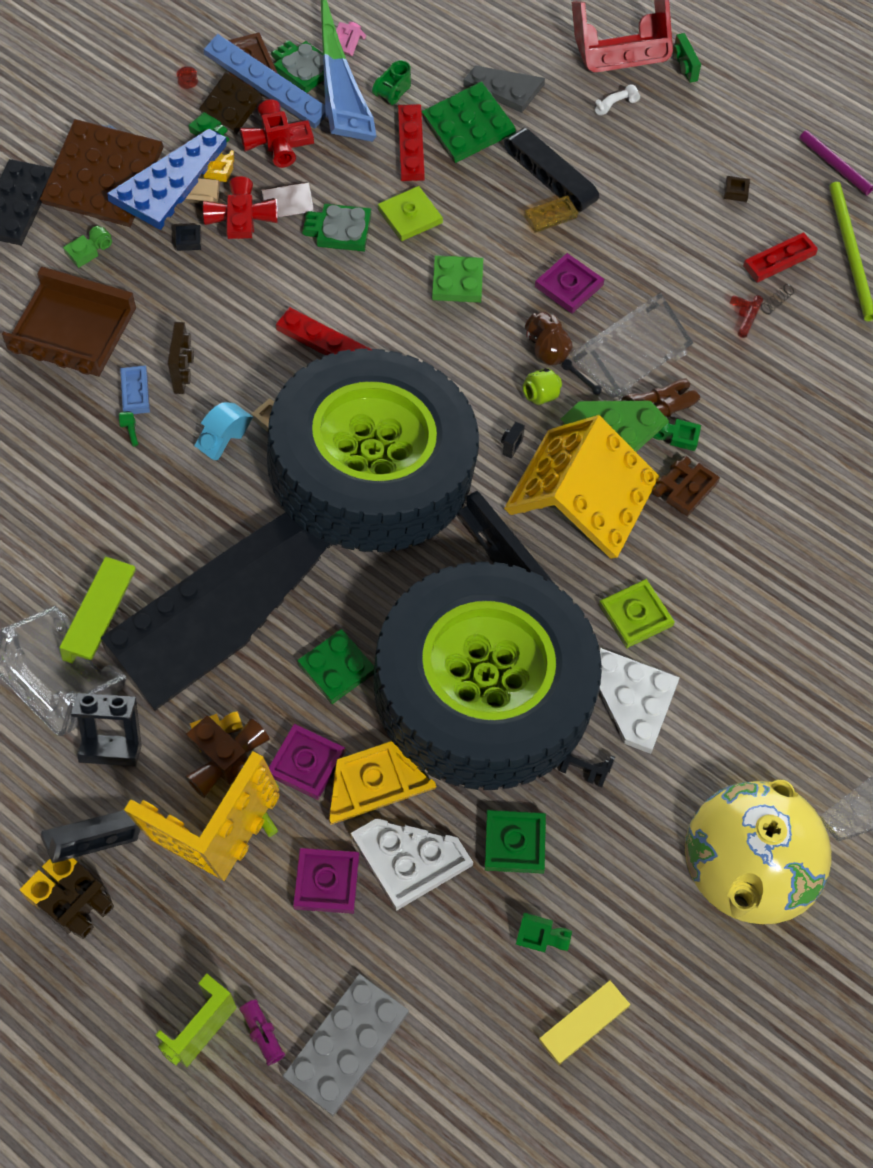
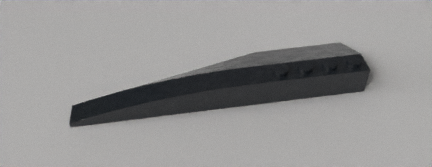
M285 512L230 547L102 636L100 639L104 649L151 708L156 711L243 648L251 640V635L257 628L260 629L264 625L270 613L283 603L284 597L290 590L295 589L321 559V554L327 548L329 549L332 544L324 542L323 538L318 539L311 535L308 529L304 530L295 523L294 518L291 519Z

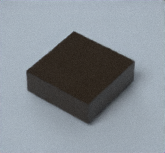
M727 176L723 199L747 202L750 179Z

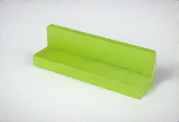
M105 556L59 647L63 661L73 664L77 656L88 660L93 659L101 643L100 638L104 636L136 571L134 565Z

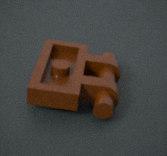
M683 456L679 461L676 460L670 466V471L666 476L663 475L657 480L652 493L656 497H660L664 492H669L670 495L667 498V503L688 517L719 483L720 477L700 463L694 469L690 468L691 459ZM678 477H683L684 480L680 484L674 482Z

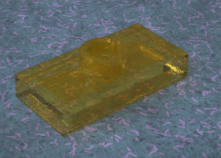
M565 196L525 210L524 217L534 233L578 218V211L569 197Z

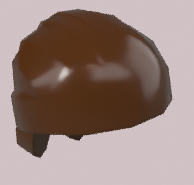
M554 314L551 315L550 320L540 316L538 326L543 331L536 341L535 355L543 364L548 366L561 364L572 351V341L567 332L562 329L561 323H559L558 318Z

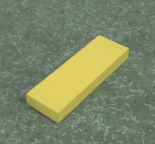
M608 981L541 1036L539 1042L555 1062L560 1065L629 1008L630 1003L615 985Z

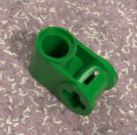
M403 60L392 63L376 79L372 88V94L387 99L389 104L395 105L400 97L411 87L410 64Z

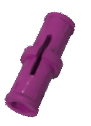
M257 999L242 1005L239 1010L252 1032L250 1038L253 1042H257L267 1065H273L283 1059L285 1053L282 1051L273 1033L275 1028L272 1023H268ZM256 1021L259 1022V1024H260V1026H261V1028H262V1030H263V1032H264V1034H265V1036H266V1038H267V1040H268V1042H269L268 1044L265 1042V1040H264V1038H263V1036H262V1034H261V1032H260V1030H259V1028H258V1026H257V1024H256Z

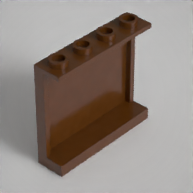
M41 266L37 273L40 285L11 334L4 331L2 333L7 350L15 354L31 356L38 361L51 362L61 368L68 367L78 370L85 375L91 374L100 377L136 310L133 293Z

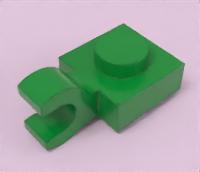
M205 112L188 125L190 133L195 136L211 129L226 137L227 142L230 140L224 135L228 132V129L221 125L219 120Z
M676 419L674 425L666 424L652 438L657 440L671 439V446L695 451L698 445L701 425Z
M523 913L515 945L544 953L547 945L568 951L572 931L566 928L551 929L553 920Z

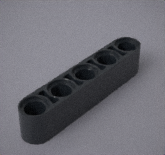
M522 128L504 140L507 153L574 211L580 213L599 200V192L594 184L529 129Z

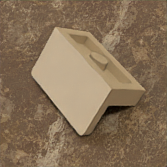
M198 178V183L183 202L203 204V201L218 203L220 181Z

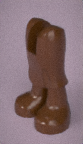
M687 378L676 380L665 387L654 388L651 392L625 395L621 401H651L664 416L669 417L677 411L687 409L700 400V395L696 390L686 392L691 383Z

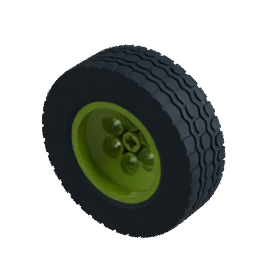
M368 348L355 349V351H340L336 355L332 353L323 356L321 360L316 359L307 364L306 368L303 367L297 371L294 377H291L284 384L276 397L268 425L267 469L273 492L281 507L284 508V511L291 519L294 518L296 524L304 530L308 529V532L318 539L323 538L324 542L335 546L338 544L341 545V548L349 550L359 549L361 552H373V550H377V552H390L391 549H395V551L405 549L409 545L415 546L424 542L426 538L429 540L437 535L440 530L445 529L454 520L458 511L463 507L470 491L478 456V425L474 411L462 391L459 392V387L452 380H448V376L440 370L436 371L434 366L424 361L420 362L418 358L410 355L404 356L402 353L395 351L385 352L383 349L368 350Z
M475 562L473 565L471 563L457 564L455 568L450 566L439 570L437 574L433 572L424 577L422 582L418 581L412 585L407 593L404 592L395 605H393L385 618L377 640L373 681L377 712L385 731L387 730V735L395 745H398L402 754L406 758H410L411 762L418 766L420 770H426L428 775L438 780H441V778L445 779V783L458 787L461 784L464 785V788L478 790L480 787L483 790H498L499 787L507 789L517 787L519 783L521 785L534 781L537 776L541 778L561 764L567 758V755H570L576 748L586 731L598 697L602 674L601 656L596 635L593 634V628L588 618H584L585 614L578 604H574L573 599L564 590L560 591L559 586L550 580H543V576L532 571L530 573L526 572V569L514 565L513 567H508V564L494 562V564ZM471 654H478L481 658H474ZM505 660L509 664H501L498 661ZM459 672L463 676H454L452 673ZM508 684H514V685H516L518 688H517V689H512V688H509L507 685H508ZM467 696L472 700L464 701L460 697ZM494 702L499 704L500 707L494 708L488 703Z

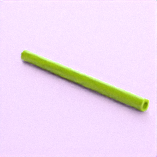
M833 182L829 185L863 317L865 321H873V301L841 183Z

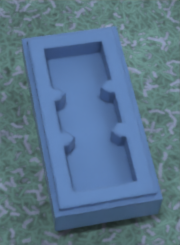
M146 366L120 368L123 412H132L133 414L150 413Z

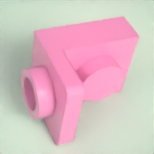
M339 22L336 32L344 54L353 56L359 38L365 40L366 34L361 30V26L354 22H348V24Z

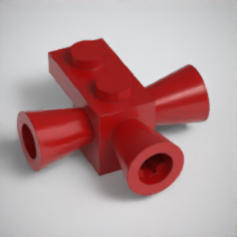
M273 99L263 101L258 107V112L262 117L263 128H240L245 152L266 143L268 151L273 152L274 165L281 168L288 167L295 162L296 155L292 148L314 144V136L309 120L288 124L285 111H281L280 103Z
M237 176L230 180L229 186L232 195H228L227 205L203 201L204 224L209 225L227 220L228 239L252 238L254 219L278 223L277 199L253 204L251 194L253 182L244 176Z

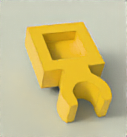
M231 150L227 155H223L221 152L215 161H211L208 164L207 172L204 174V179L227 182L234 169V150Z

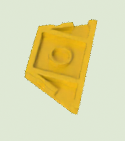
M392 741L337 759L329 824L333 825L428 792L437 787L436 783L432 779L427 778L418 769V766L411 762L410 758H406Z

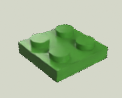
M435 255L432 300L481 303L483 258Z

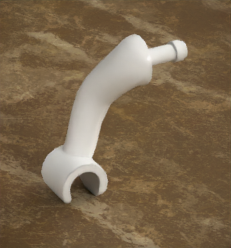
M628 85L625 90L608 95L602 102L599 99L596 100L595 112L600 116L605 115L615 102L628 98L631 103H635L640 100V94L634 85Z

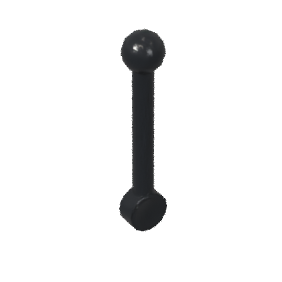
M565 359L562 363L564 370H570L592 389L593 394L599 395L602 392V388L599 385H594L572 366L571 360Z

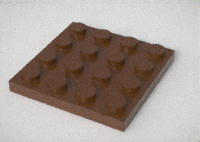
M74 119L40 200L42 204L131 228L135 216L109 202L107 193L159 160L164 145L159 140Z

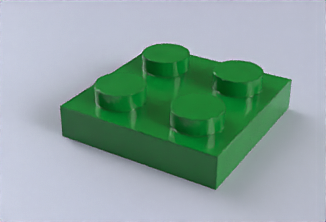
M342 629L297 660L298 666L331 704H334L374 675V665Z
M487 810L485 871L544 874L546 813Z

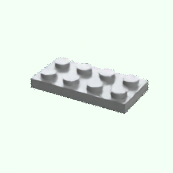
M359 974L284 1073L283 1079L334 1117L407 1017L409 1010Z

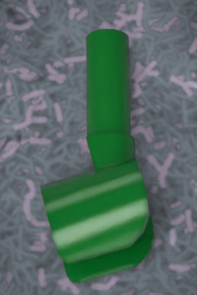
M120 412V427H128L132 446L136 447L139 444L135 433L136 420L132 412Z

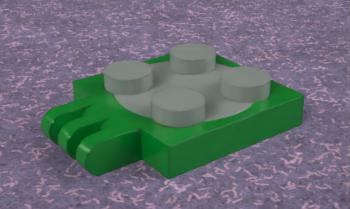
M287 40L284 45H280L277 48L278 50L275 49L271 52L272 57L277 61L274 63L277 73L304 92L308 93L324 81L323 53L307 41L296 46Z
M324 204L322 213L311 211L306 213L302 233L305 236L317 237V247L365 252L372 215L371 208Z

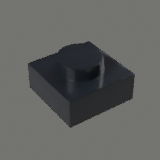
M200 225L176 226L177 251L201 250Z
M515 421L511 430L506 429L501 439L504 456L513 458L523 441L525 425Z

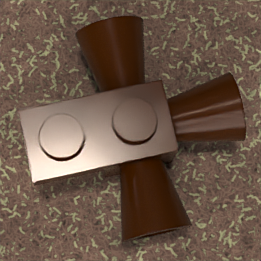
M207 715L187 732L186 736L207 757L209 763L186 775L185 778L191 787L201 797L205 798L220 777L229 785L233 783L248 759L247 753L269 741L270 738L261 725L251 718L234 740Z

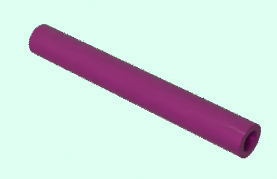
M805 130L800 135L799 139L862 193L867 196L873 191V185L808 130Z

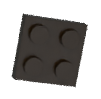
M225 72L199 110L201 113L205 112L219 120L221 125L232 133L237 134L263 97L256 90Z
M174 322L167 363L174 394H185L186 384H190L191 381L189 363L193 364L194 349L190 348L191 334L187 333L185 322Z

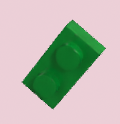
M676 34L672 52L673 57L678 60L681 72L686 75L689 83L696 82L699 78L701 62L686 34Z

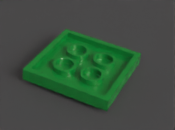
M482 81L422 111L423 119L454 163L516 133L514 124Z

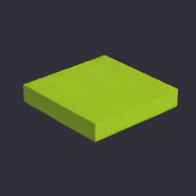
M647 579L599 601L601 610L626 649L674 626L675 623Z

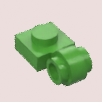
M93 227L89 232V240L82 235L63 247L65 254L78 268L98 257V249H107L112 244L111 234L104 227Z

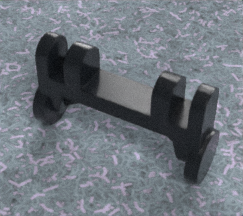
M570 754L563 761L560 772L566 774L569 765H573L590 772L588 783L593 784L596 775L601 776L598 787L602 788L616 757L611 755L610 759H606L605 762L590 764L574 758Z

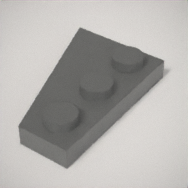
M475 65L464 78L463 84L464 87L469 88L482 81L497 102L522 113L545 85V78Z

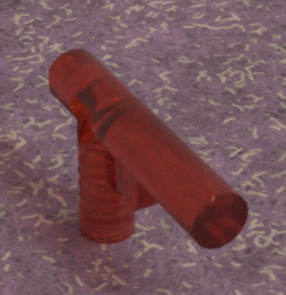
M733 295L730 304L741 307L738 315L745 317L738 331V336L741 338H746L763 302L761 296H754L752 301L745 300L736 295Z

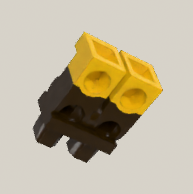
M74 858L53 864L51 859H49L42 866L46 875L38 870L19 891L27 901L47 915L68 935L72 932L84 939L94 928L93 924L85 918L90 911L94 909L100 916L104 917L114 908V905L107 896L103 885ZM55 883L60 885L63 888V890H61Z

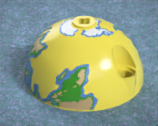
M785 780L773 782L752 781L729 785L717 791L702 804L688 827L685 855L694 883L712 905L735 919L755 924H776L791 920L810 908L821 895L826 885L831 867L829 836L815 809L795 792L793 786ZM767 831L772 833L771 837L766 835ZM734 897H743L747 901L748 906L738 905Z

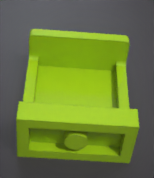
M208 974L198 983L205 999L208 1001L175 1040H171L161 1030L155 1035L160 1042L158 1048L163 1052L162 1055L175 1066L181 1062L187 1068L237 1009L231 993Z

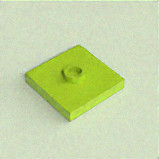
M420 186L378 204L379 212L401 242L443 223V217Z

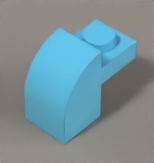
M224 402L215 406L201 422L205 427L194 446L212 460H219L231 438H242L253 416L235 403Z

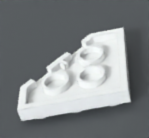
M600 648L602 674L599 691L603 697L602 701L611 719H614L623 743L651 754L680 677Z
M374 819L351 833V838L396 911L473 866L472 859L457 837L428 833V830L406 825L402 827L389 824L388 821Z

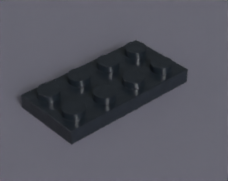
M9 159L0 177V241L22 246L42 204L40 198L53 168Z

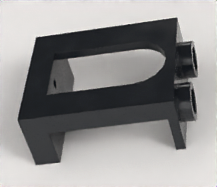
M77 693L71 717H78L81 734V744L77 754L78 762L136 767L142 747L136 697ZM96 719L123 720L125 737L98 735Z

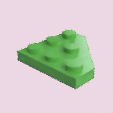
M579 401L561 418L566 425L600 415L635 452L670 422L651 401Z

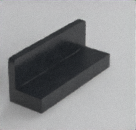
M122 810L44 830L41 832V839L53 864L135 842L138 840L140 828Z

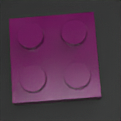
M566 253L535 281V288L573 314L604 285L605 279Z
M294 724L270 764L269 769L275 780L319 800L335 771L337 759L342 758L345 753V747Z
M300 848L294 910L354 914L359 852Z

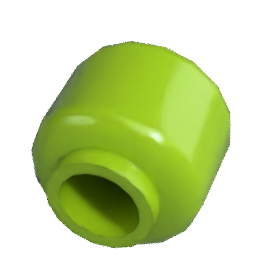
M549 368L532 372L526 376L523 383L524 396L528 401L536 405L553 401L559 397L562 381L559 375Z

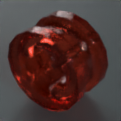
M186 66L177 71L176 74L180 87L189 89L197 85L198 77L195 68Z

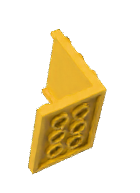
M596 415L547 431L504 509L510 515L555 505L610 559L618 558L659 475L600 415Z
M252 751L200 837L183 827L185 824L176 817L168 815L165 818L157 812L158 808L145 800H142L139 804L130 799L124 811L149 840L218 879L225 881L236 861H241L246 855L249 848L248 841L253 834L257 835L264 824L262 817L268 808L273 809L280 794L264 757Z

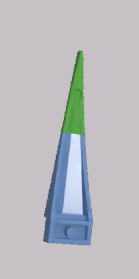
M321 0L326 117L329 119L331 134L373 142L376 138L374 118L346 60L327 0Z

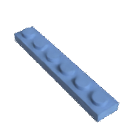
M217 34L204 48V55L268 98L278 101L280 106L302 121L309 120L310 126L314 129L326 117L324 104L221 35Z

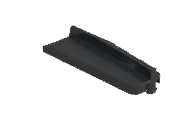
M475 491L468 495L466 506L458 511V516L481 544L493 563L508 564V567H513V565L526 569V572L530 573L532 571L543 576L545 581L550 580L553 582L481 493ZM479 533H481V534L483 535V537L487 540V542L491 545L490 548L487 546V544H486V543L484 542V540L481 538V536L479 535Z

